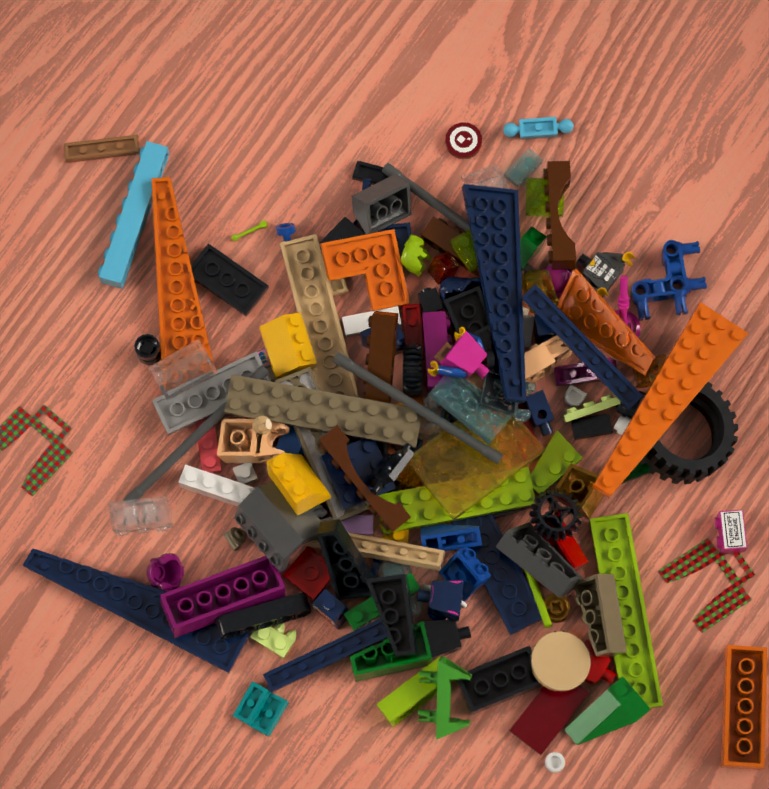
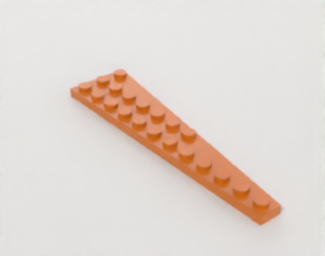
M170 177L152 178L163 395L215 371Z
M700 302L592 487L609 498L749 333Z

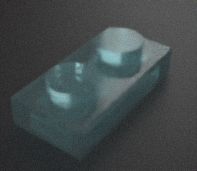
M529 148L504 173V177L518 188L543 163V159Z

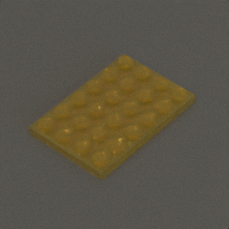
M479 404L454 422L453 425L503 454L498 465L446 431H442L414 452L407 465L449 516L455 520L545 452V448L515 413L511 415Z

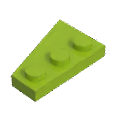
M556 430L530 475L533 490L538 496L541 492H546L547 489L561 479L571 463L577 465L583 459L558 430Z

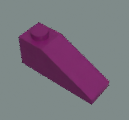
M608 359L617 368L616 360ZM583 362L554 368L556 386L601 382Z

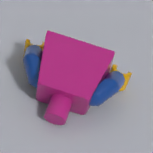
M460 327V334L454 332L456 342L440 362L441 365L438 366L436 361H432L430 364L434 369H427L431 376L440 374L467 379L475 372L483 379L489 372V369L481 363L487 356L481 338L467 332L464 327Z

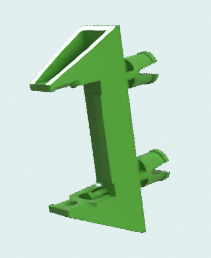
M442 656L438 660L437 672L419 671V676H423L419 679V683H432L437 686L436 711L418 710V715H422L418 718V722H433L436 724V739L467 727L471 723V720L450 717V680H470L472 674Z

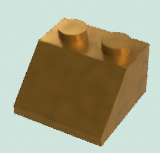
M572 463L555 487L558 488L559 493L562 490H566V496L572 493L571 500L578 499L575 506H581L582 509L579 512L588 519H590L604 497V494L592 487L598 474Z

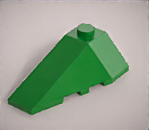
M621 677L564 730L576 745H580L606 733L636 723L651 709L624 677Z

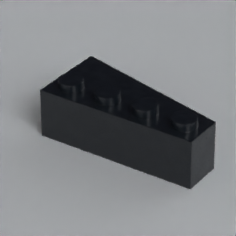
M340 519L320 522L317 537L336 598L338 600L372 596L366 579L375 578Z
M406 574L366 579L395 656L402 658L418 655L408 576Z

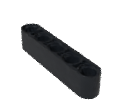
M301 592L223 614L214 621L220 638L225 640L305 617L312 610L306 594Z

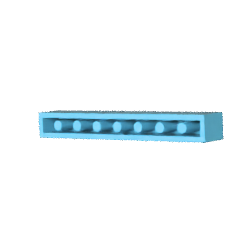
M146 141L145 147L142 146L139 157L141 158L139 164L136 163L133 172L135 176L128 184V196L124 197L122 201V213L117 216L116 230L111 233L110 247L106 248L104 264L100 265L98 270V276L103 284L121 289L124 287L153 204L152 178H162L170 155L169 149L166 146Z

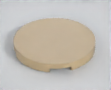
M552 632L543 636L536 643L531 653V666L535 678L540 684L552 691L575 689L586 679L590 670L591 661L587 647L578 637L567 632Z

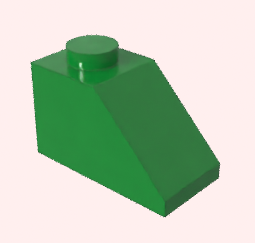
M532 226L520 239L521 271L541 251L547 238L546 235Z

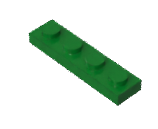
M409 573L407 576L411 597L418 593L421 588L412 573ZM373 597L368 598L344 613L353 631L380 616Z

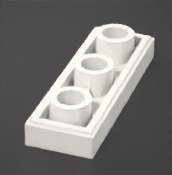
M396 306V307H391V308H386V309L375 310V311L399 313L398 306ZM375 311L342 317L346 337L358 335L361 331L371 328L368 326L369 317ZM399 314V315H398V324H399V326H402L401 319H400V314Z

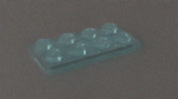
M444 375L428 395L488 444L492 442L512 417L510 414L498 409L480 405L483 392L465 378Z

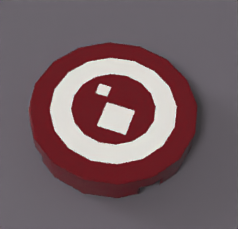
M461 122L454 124L446 134V148L452 156L458 159L474 157L482 147L480 130L470 123Z

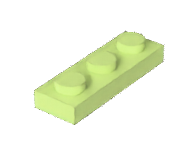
M612 394L601 397L602 401L594 403V400L583 403L584 407L576 409V406L568 408L561 417L563 422H569L618 405L620 401L615 396L612 397Z

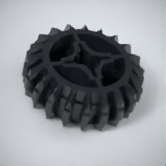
M416 344L405 345L403 347V393L409 396L420 395L422 392V346Z
M555 488L552 493L550 489H547L546 494L541 492L539 497H535V503L530 506L533 511H530L529 516L534 517L530 520V523L536 524L534 526L535 531L541 530L540 536L544 533L547 534V540L551 536H553L554 541H557L559 536L562 541L566 539V535L572 537V532H577V526H580L582 523L579 520L583 516L579 512L582 507L579 505L575 506L578 499L572 501L573 494L570 493L566 496V490H562L559 493L558 488ZM548 502L549 511L541 515V507ZM557 502L564 504L566 507H561ZM570 514V524L563 527V518ZM546 522L552 523L555 528L547 525Z

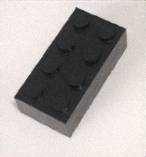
M480 286L447 298L442 302L447 316L450 317L452 328L458 334H460V327H464L467 332L473 333L489 324L485 300Z
M530 645L468 670L467 672L472 674L470 680H456L470 715L543 686L533 674Z

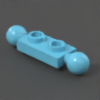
M556 117L519 119V126H516L514 123H507L503 128V132L507 137H514L517 133H520V139L558 137V130L565 134L570 133L574 125L570 119H563L560 123H557Z

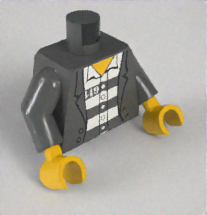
M597 252L592 259L582 254L577 263L585 268L582 272L583 277L604 298L605 295L609 297L608 291L624 271L625 264L623 263L632 266L633 263L630 259H636L632 252L624 254Z

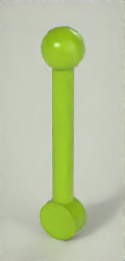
M261 221L260 225L238 235L233 234L231 239L237 241L240 237L255 230L267 228V222Z

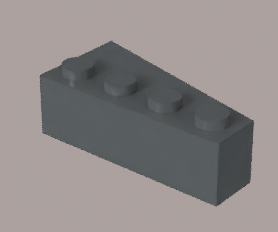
M530 522L505 532L496 548L560 598L572 592L582 577L543 536L539 535L540 532L538 530H534V526Z

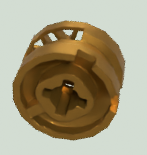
M550 594L544 600L552 623H559L567 618L570 612V603L565 596L559 598L555 594Z

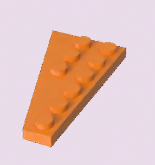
M577 269L573 270L557 307L596 347L641 374L648 375L656 357Z

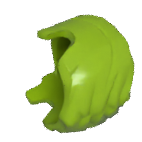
M410 235L404 244L405 248L401 254V263L407 271L420 277L426 269L423 262L424 258L430 260L432 257L423 248L424 240L418 236Z

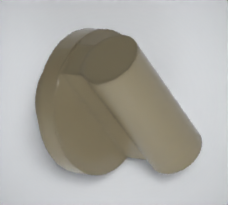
M236 527L231 528L224 534V537L234 551L238 550L246 541L245 533Z

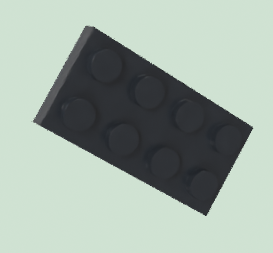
M209 243L191 265L194 280L246 317L269 288V285Z

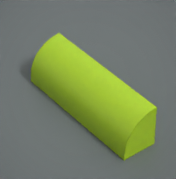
M438 657L422 670L437 672L438 660L441 657ZM418 672L376 705L389 724L395 727L437 695L436 684L419 683V679L423 676H419Z

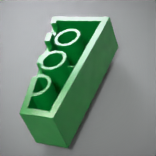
M422 621L414 626L418 651L416 656L396 657L389 638L351 656L355 682L425 667L432 663V655L424 622Z

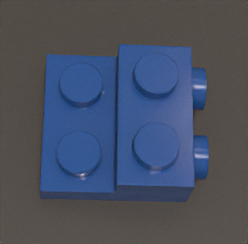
M467 546L457 551L438 572L444 580H464L462 601L464 602L491 577L487 565L480 563L476 558L475 551Z

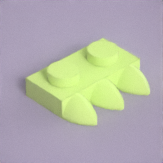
M284 623L278 624L274 628L271 626L253 632L251 639L283 659L296 640L295 629L284 635Z

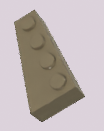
M595 574L580 579L573 590H575L577 595L575 598L577 605L581 606L584 614L582 616L583 622L588 625V635L596 657L616 656L626 653L614 574Z

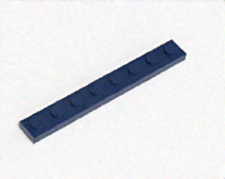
M536 284L521 297L628 410L643 397Z
M380 618L264 673L263 676L270 691L273 693L388 638L384 624Z

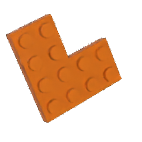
M395 229L320 244L328 281L361 274L365 275L372 311L410 303Z

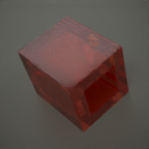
M446 252L433 258L428 273L439 285L445 278L455 276L459 264L450 252Z

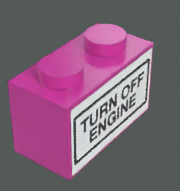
M743 510L719 511L717 517L714 518L715 529H718L719 536L716 538L717 548H720L721 554L745 552L747 541Z

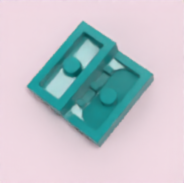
M252 681L232 716L270 737L289 702Z

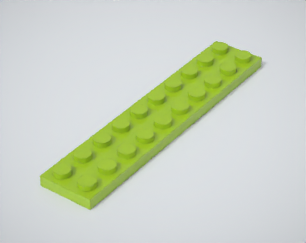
M628 513L590 518L589 523L598 573L614 574L627 650L626 653L613 656L617 680L624 677L649 708L662 707V696Z

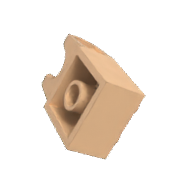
M558 336L540 345L536 343L528 348V352L524 353L526 388L553 373L555 366L571 356L572 351L568 347L561 346L565 344L559 341L560 338Z
M222 419L217 456L225 463H265L281 453H285L283 450L273 448V442L277 437L288 434L290 428L285 424L272 422L270 432L266 435H261L253 429V421L255 419Z

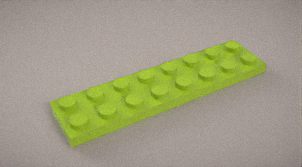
M529 466L379 495V497L391 503L397 504L399 502L411 516L409 520L394 532L530 507L531 504L535 503ZM381 525L383 534L393 533L391 530L386 531Z

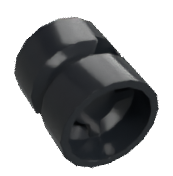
M144 334L137 338L134 347L140 362L145 365L156 364L161 359V347L156 337Z

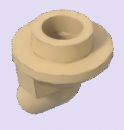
M258 416L255 418L253 429L256 433L266 435L270 432L272 422L268 417Z

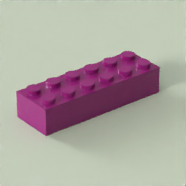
M266 556L161 594L160 601L173 635L176 638L214 624V620L220 615L285 597L286 587L278 569L271 564Z

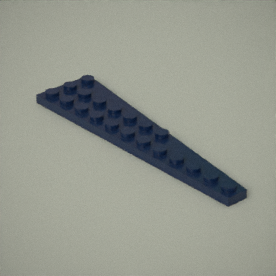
M463 184L462 192L505 402L525 403L526 381L523 304L521 299L522 278L518 190Z
M33 548L23 564L25 568L227 673H230L251 634L250 632L222 640L216 623L175 638L161 606L160 595L166 593L161 589L115 576L108 572L62 559Z

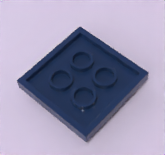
M362 439L347 445V450L354 470L363 483L371 490L372 487L368 484V481L372 477L371 473L382 464L381 460L383 457L376 441ZM329 453L319 457L342 511L367 501L366 499L362 501L355 492L358 490L354 484L349 485L344 479V471L341 468L337 470L332 464L331 460L333 458ZM390 482L382 487L377 495L395 490L394 482Z

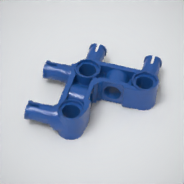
M675 240L667 241L662 249V265L665 266L666 271L665 279H645L633 284L631 298L637 306L639 321H643L644 317L645 320L651 318L648 302L673 299L676 315L679 316L681 313L682 315L688 314L685 300L687 294L691 290L707 289L705 277L688 279L685 271L683 256L700 253L698 241L685 244ZM672 248L676 253L670 254L666 249ZM673 284L681 285L682 289H675ZM642 289L644 291V294L639 295L635 292V290Z

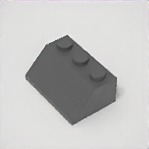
M394 174L352 195L353 213L366 234L376 233L411 215L410 182Z

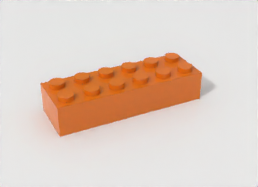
M727 645L724 648L721 768L764 769L767 647Z

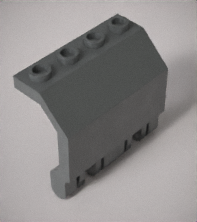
M273 481L257 486L238 505L234 517L237 524L243 528L248 537L255 542L259 550L266 555L279 572L286 570L290 556L303 544L318 538L317 531L320 522L334 520L332 517L320 520L327 514V511L321 504L297 516Z

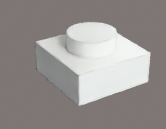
M244 463L233 468L239 483L247 485L258 480L251 463Z

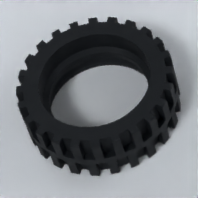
M707 382L689 403L702 413L710 426L712 434L710 450L699 459L689 460L671 453L658 440L640 461L642 465L646 463L650 467L648 471L651 474L655 472L661 474L659 479L664 481L667 478H671L674 484H678L682 480H684V484H691L694 480L699 482L707 476L709 477L728 461V457L733 454L735 449L732 446L738 440V436H734V433L738 431V424L733 422L736 414L735 411L730 412L728 407L731 403L729 400L724 401L721 395L723 393L720 390L716 392L711 388L713 384ZM644 396L636 403V408L631 412L630 417H633Z

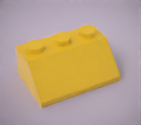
M301 312L282 315L259 327L275 379L285 377L308 367H311L312 370L314 369L317 361Z
M281 453L266 461L268 475L297 516L331 498V494L301 454Z

